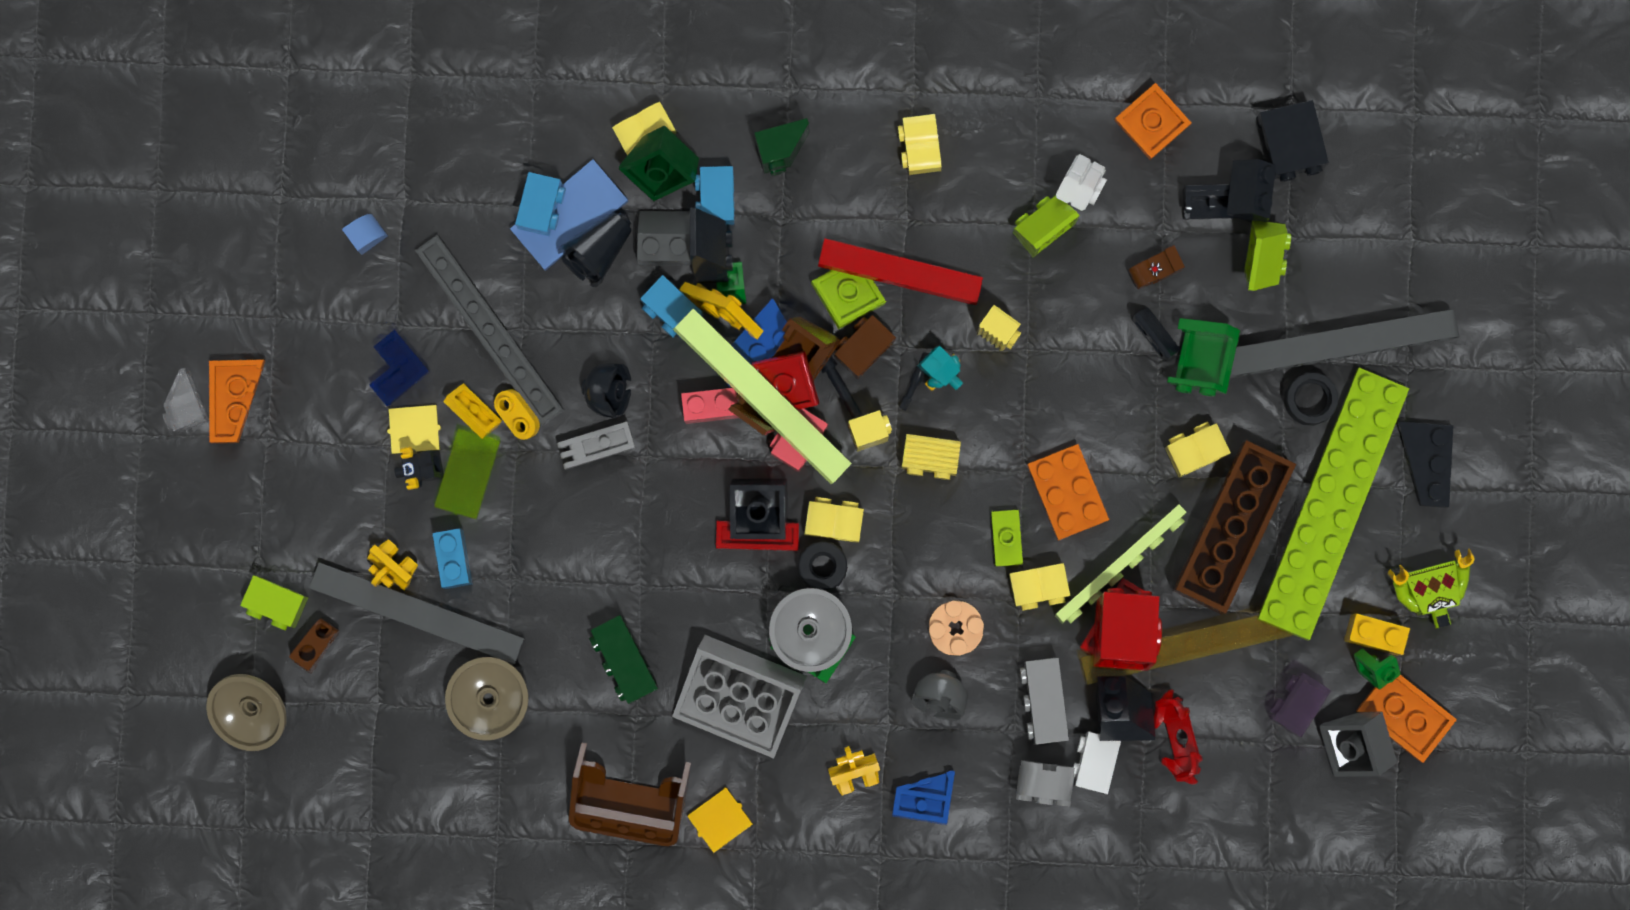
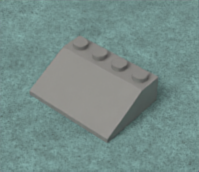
M705 635L697 649L672 717L774 758L807 676Z

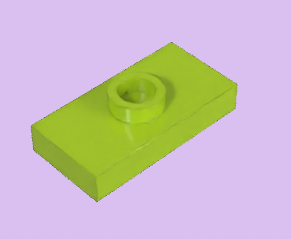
M1019 510L991 512L995 567L1023 565Z

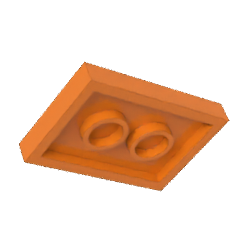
M1079 444L1027 464L1058 541L1109 521Z
M1402 675L1380 690L1374 687L1356 710L1357 712L1382 711L1390 738L1421 763H1424L1457 720Z

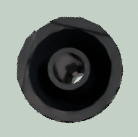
M611 213L561 245L558 249V254L563 252L565 256L561 260L580 280L584 281L585 278H588L592 281L590 286L598 287L632 231L630 228L631 222L622 213Z

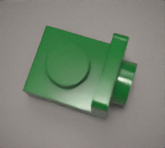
M742 262L733 263V271H728V282H716L717 291L725 297L732 295L742 304H746Z
M1363 648L1354 654L1358 673L1378 690L1400 676L1397 658L1393 655L1380 661L1377 656H1371Z

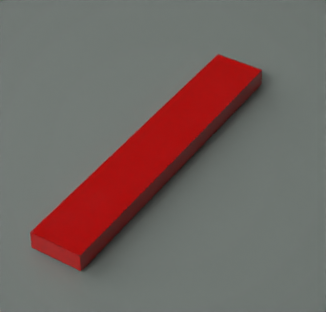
M825 238L818 262V267L972 305H977L983 280V277Z

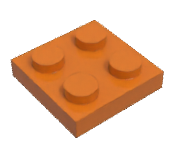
M1156 83L1114 119L1149 160L1154 158L1192 124Z

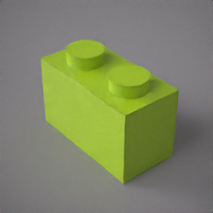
M253 575L240 606L247 608L245 614L261 620L262 616L272 619L271 625L286 631L288 626L296 628L308 597Z

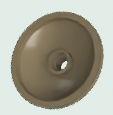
M492 657L476 658L459 667L449 680L445 694L446 710L452 723L463 734L478 740H495L510 734L520 725L525 717L529 702L527 685L519 671L508 662ZM490 693L493 695V703H485L484 697L486 694Z
M246 674L227 676L212 688L207 698L206 710L211 726L225 742L233 747L246 751L264 750L276 743L285 730L287 716L282 699L268 683L257 677Z

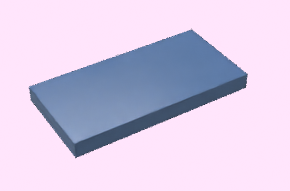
M591 160L562 185L563 188H566L563 203H558L555 214H559L556 230H551L550 236L520 230L516 225L510 228L545 271L564 256L563 252L558 254V249L561 245L607 215L616 213L629 202L594 160Z

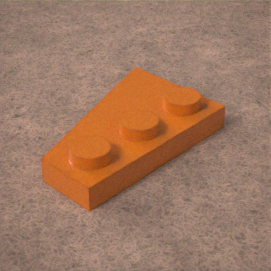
M265 360L209 361L210 443H239Z

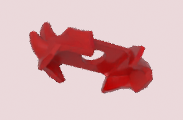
M1171 689L1160 700L1156 701L1155 729L1162 722L1166 724L1174 753V760L1164 757L1161 759V763L1172 772L1177 782L1195 785L1198 783V780L1194 775L1200 773L1201 768L1198 766L1199 762L1203 761V758L1198 751L1189 717V707H1183L1181 704L1183 702L1182 698H1173L1174 690ZM1180 729L1184 730L1188 736V741L1184 748L1176 737Z

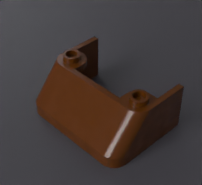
M800 316L791 317L782 329L785 333L784 341L772 358L805 351L814 381L841 340ZM739 394L736 396V399L739 401L731 405L728 409L764 436L776 431Z
M581 743L572 778L569 811L570 825L581 831L655 845L672 846L676 844L687 795L691 763L685 762L682 779L668 777L661 781L660 788H653L606 779V770L603 766L594 761H585L587 743Z

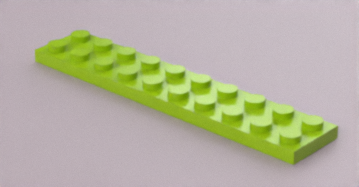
M1362 368L1356 370L1257 620L1307 641L1311 639L1410 388Z

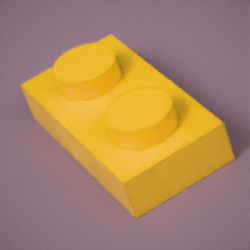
M464 383L448 394L443 401L481 439L495 430L502 422Z

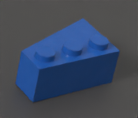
M773 298L753 320L763 330L758 340L751 337L744 330L731 345L750 364L772 358L784 341L785 333L782 329L787 321Z

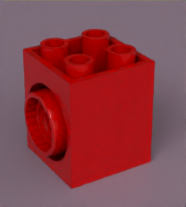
M1111 588L1108 589V592H1103L1096 601L1093 667L1148 671L1156 664L1162 640V621L1159 618L1160 596H1152L1150 591H1135V594H1124L1123 589Z

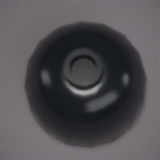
M600 364L584 379L581 388L582 394L588 407L597 415L617 418L616 415L622 416L625 413L631 396V390H626V380L631 381L629 369L624 364Z

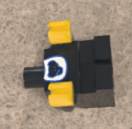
M410 446L400 449V452L403 454L400 455L403 466L395 468L394 472L396 478L405 477V483H408V486H406L408 490L421 488L422 481L444 478L440 451L428 450L417 453Z

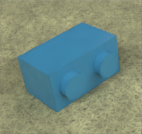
M733 166L700 167V175H696L695 191H700L701 201L696 202L695 208L725 220L726 225H735Z
M528 172L515 223L518 229L545 236H550L551 230H556L559 220V214H555L558 203H563L566 188L562 187L563 184L560 179Z
M663 275L640 298L644 304L641 309L652 319L657 316L664 323L661 327L672 338L675 335L680 337L673 329L692 309L702 317L704 316L703 312Z
M459 528L432 533L441 587L449 589L473 584L464 530Z

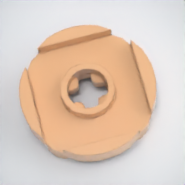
M950 601L942 604L933 612L929 621V634L932 643L939 651L947 655L960 656L971 652L978 646L983 636L984 624L981 616L972 605L966 602ZM951 621L953 623L958 621L962 623L961 629L963 633L961 635L956 633L953 636L949 633L951 631L949 627Z

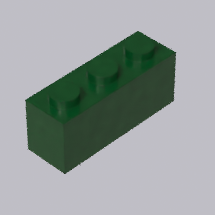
M621 615L591 630L593 636L589 640L596 653L602 652L605 661L602 662L603 668L608 677L614 676L618 684L614 689L621 702L626 700L628 704H631L659 690Z

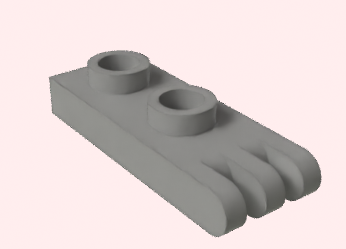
M628 422L557 443L558 449L568 446L570 448L569 451L560 453L561 459L573 458V461L563 464L565 470L635 449Z

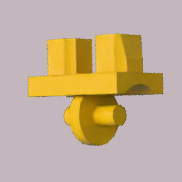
M386 540L379 547L374 545L369 550L370 554L367 557L373 563L368 571L375 576L371 582L375 587L381 582L388 588L393 583H396L401 589L405 590L410 585L418 565L409 557H406L399 565L393 561L392 558L399 549L390 540Z
M847 746L844 747L846 755L836 758L838 765L828 768L832 784L836 785L841 795L853 792L855 789L852 779L861 776L865 787L879 783L878 771L880 767L875 753L864 757L862 750L851 753L850 747Z

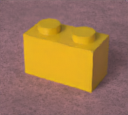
M1356 613L1350 616L1344 641L1399 656L1404 654L1410 628Z

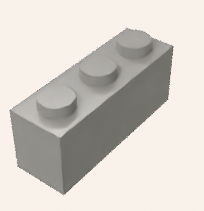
M1059 658L1024 662V667L1020 668L1021 683L1027 684L1028 695H1023L1025 712L1030 711L1031 722L1027 723L1028 739H1033L1034 744L1069 741Z

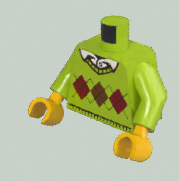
M1468 549V554L1464 558H1461L1459 550L1455 551L1454 555L1458 562L1457 564L1455 561L1409 573L1402 565H1399L1400 573L1396 576L1390 569L1388 575L1394 581L1393 585L1397 599L1408 610L1417 613L1418 616L1431 613L1435 629L1451 625L1447 608L1460 605V601L1464 598L1469 582L1470 565L1474 562V556L1470 549Z

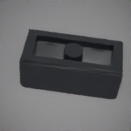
M1148 307L1133 316L1132 321L1163 361H1167L1180 351L1179 346Z

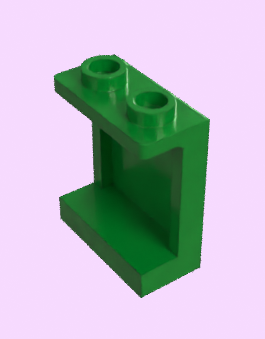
M1180 318L1178 329L1185 332L1176 377H1168L1167 383L1176 386V391L1191 394L1192 390H1199V394L1215 397L1216 393L1227 394L1240 330L1226 323Z

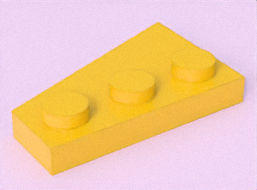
M684 282L679 289L699 309L718 319L722 317L738 330L743 327L751 337L758 340L763 333V330L740 308L742 303L732 295L725 297L715 289L709 291L699 283L695 286Z

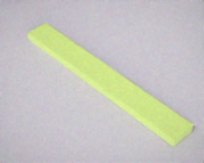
M694 309L675 326L673 330L830 484H833L852 464Z

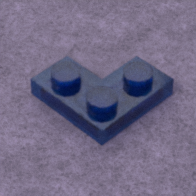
M395 329L373 346L390 368L373 381L370 387L387 407L430 373Z

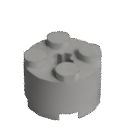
M1021 760L1016 799L1032 801V797H1034L1033 801H1036V803L1053 805V800H1055V805L1070 807L1075 768Z

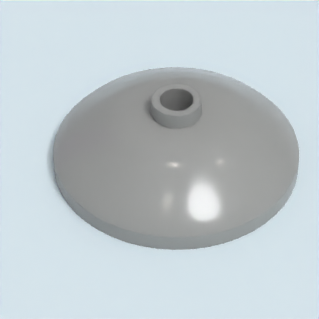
M806 588L788 594L777 604L770 618L769 639L773 650L785 664L800 671L816 672L831 667L843 657L851 641L852 624L847 609L837 597L824 590ZM807 624L812 627V632L809 635L803 632V627Z

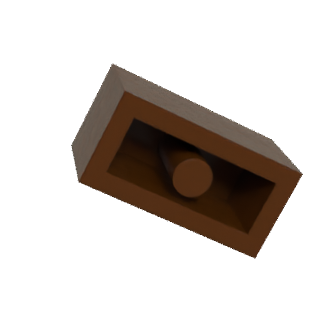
M873 315L869 319L863 317L853 328L856 332L849 339L846 336L842 338L836 348L837 352L834 354V357L857 380L896 341V337Z

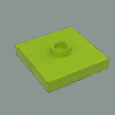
M831 270L811 282L838 329L886 303L875 282L870 279Z

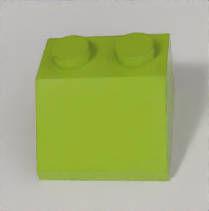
M1049 196L1045 197L1036 205L1037 211L1030 216L1028 213H1025L1014 222L1016 227L1013 230V234L1032 257H1035L1073 227L1080 216L1070 205L1056 198V196L1052 199Z
M1252 220L1244 270L1248 290L1255 291L1279 285L1280 275L1285 276L1287 260L1283 259L1284 251L1289 250L1291 244V234L1287 233L1285 224Z

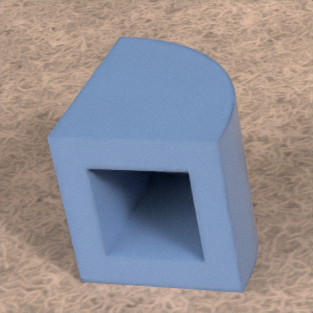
M372 214L364 215L342 229L361 255L388 237Z

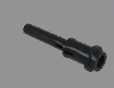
M831 356L821 372L827 373L848 412L854 419L861 415L862 412L835 368L838 364Z

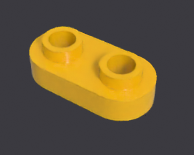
M508 389L497 394L494 400L495 410L514 436L522 440L534 437L540 428L539 419L520 393L516 390ZM505 400L509 403L508 409L504 405ZM521 422L524 423V425H525V430H522V429H521V427H520V423H521Z

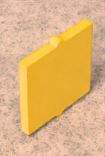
M724 788L687 816L697 829L698 837H702L713 853L753 825L742 810V804L737 803L727 788Z

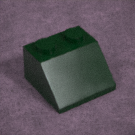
M807 118L754 133L764 174L770 173L771 176L779 175L786 172V168L791 167L809 135V122Z
M664 125L644 135L619 165V170L651 200L656 201L695 182L699 157Z

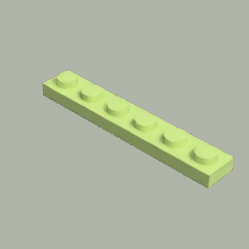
M1180 504L1176 506L1057 612L1055 617L1062 624L1066 620L1070 624L1083 613L1080 608L1085 603L1089 602L1090 605L1095 603L1103 594L1100 591L1107 584L1112 587L1124 577L1121 573L1122 570L1128 565L1133 569L1144 559L1141 554L1148 547L1153 551L1165 540L1162 535L1168 529L1172 532L1178 529L1185 522L1182 517L1186 514V511Z

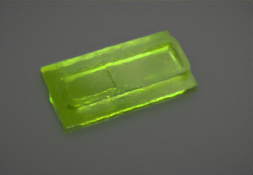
M458 428L434 507L452 512L455 515L459 514L477 519L501 441L489 437L481 439L476 433Z

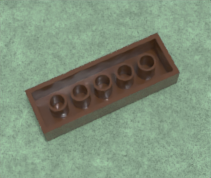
M1247 440L1241 444L1172 590L1173 592L1221 615L1227 613L1296 466L1295 463Z

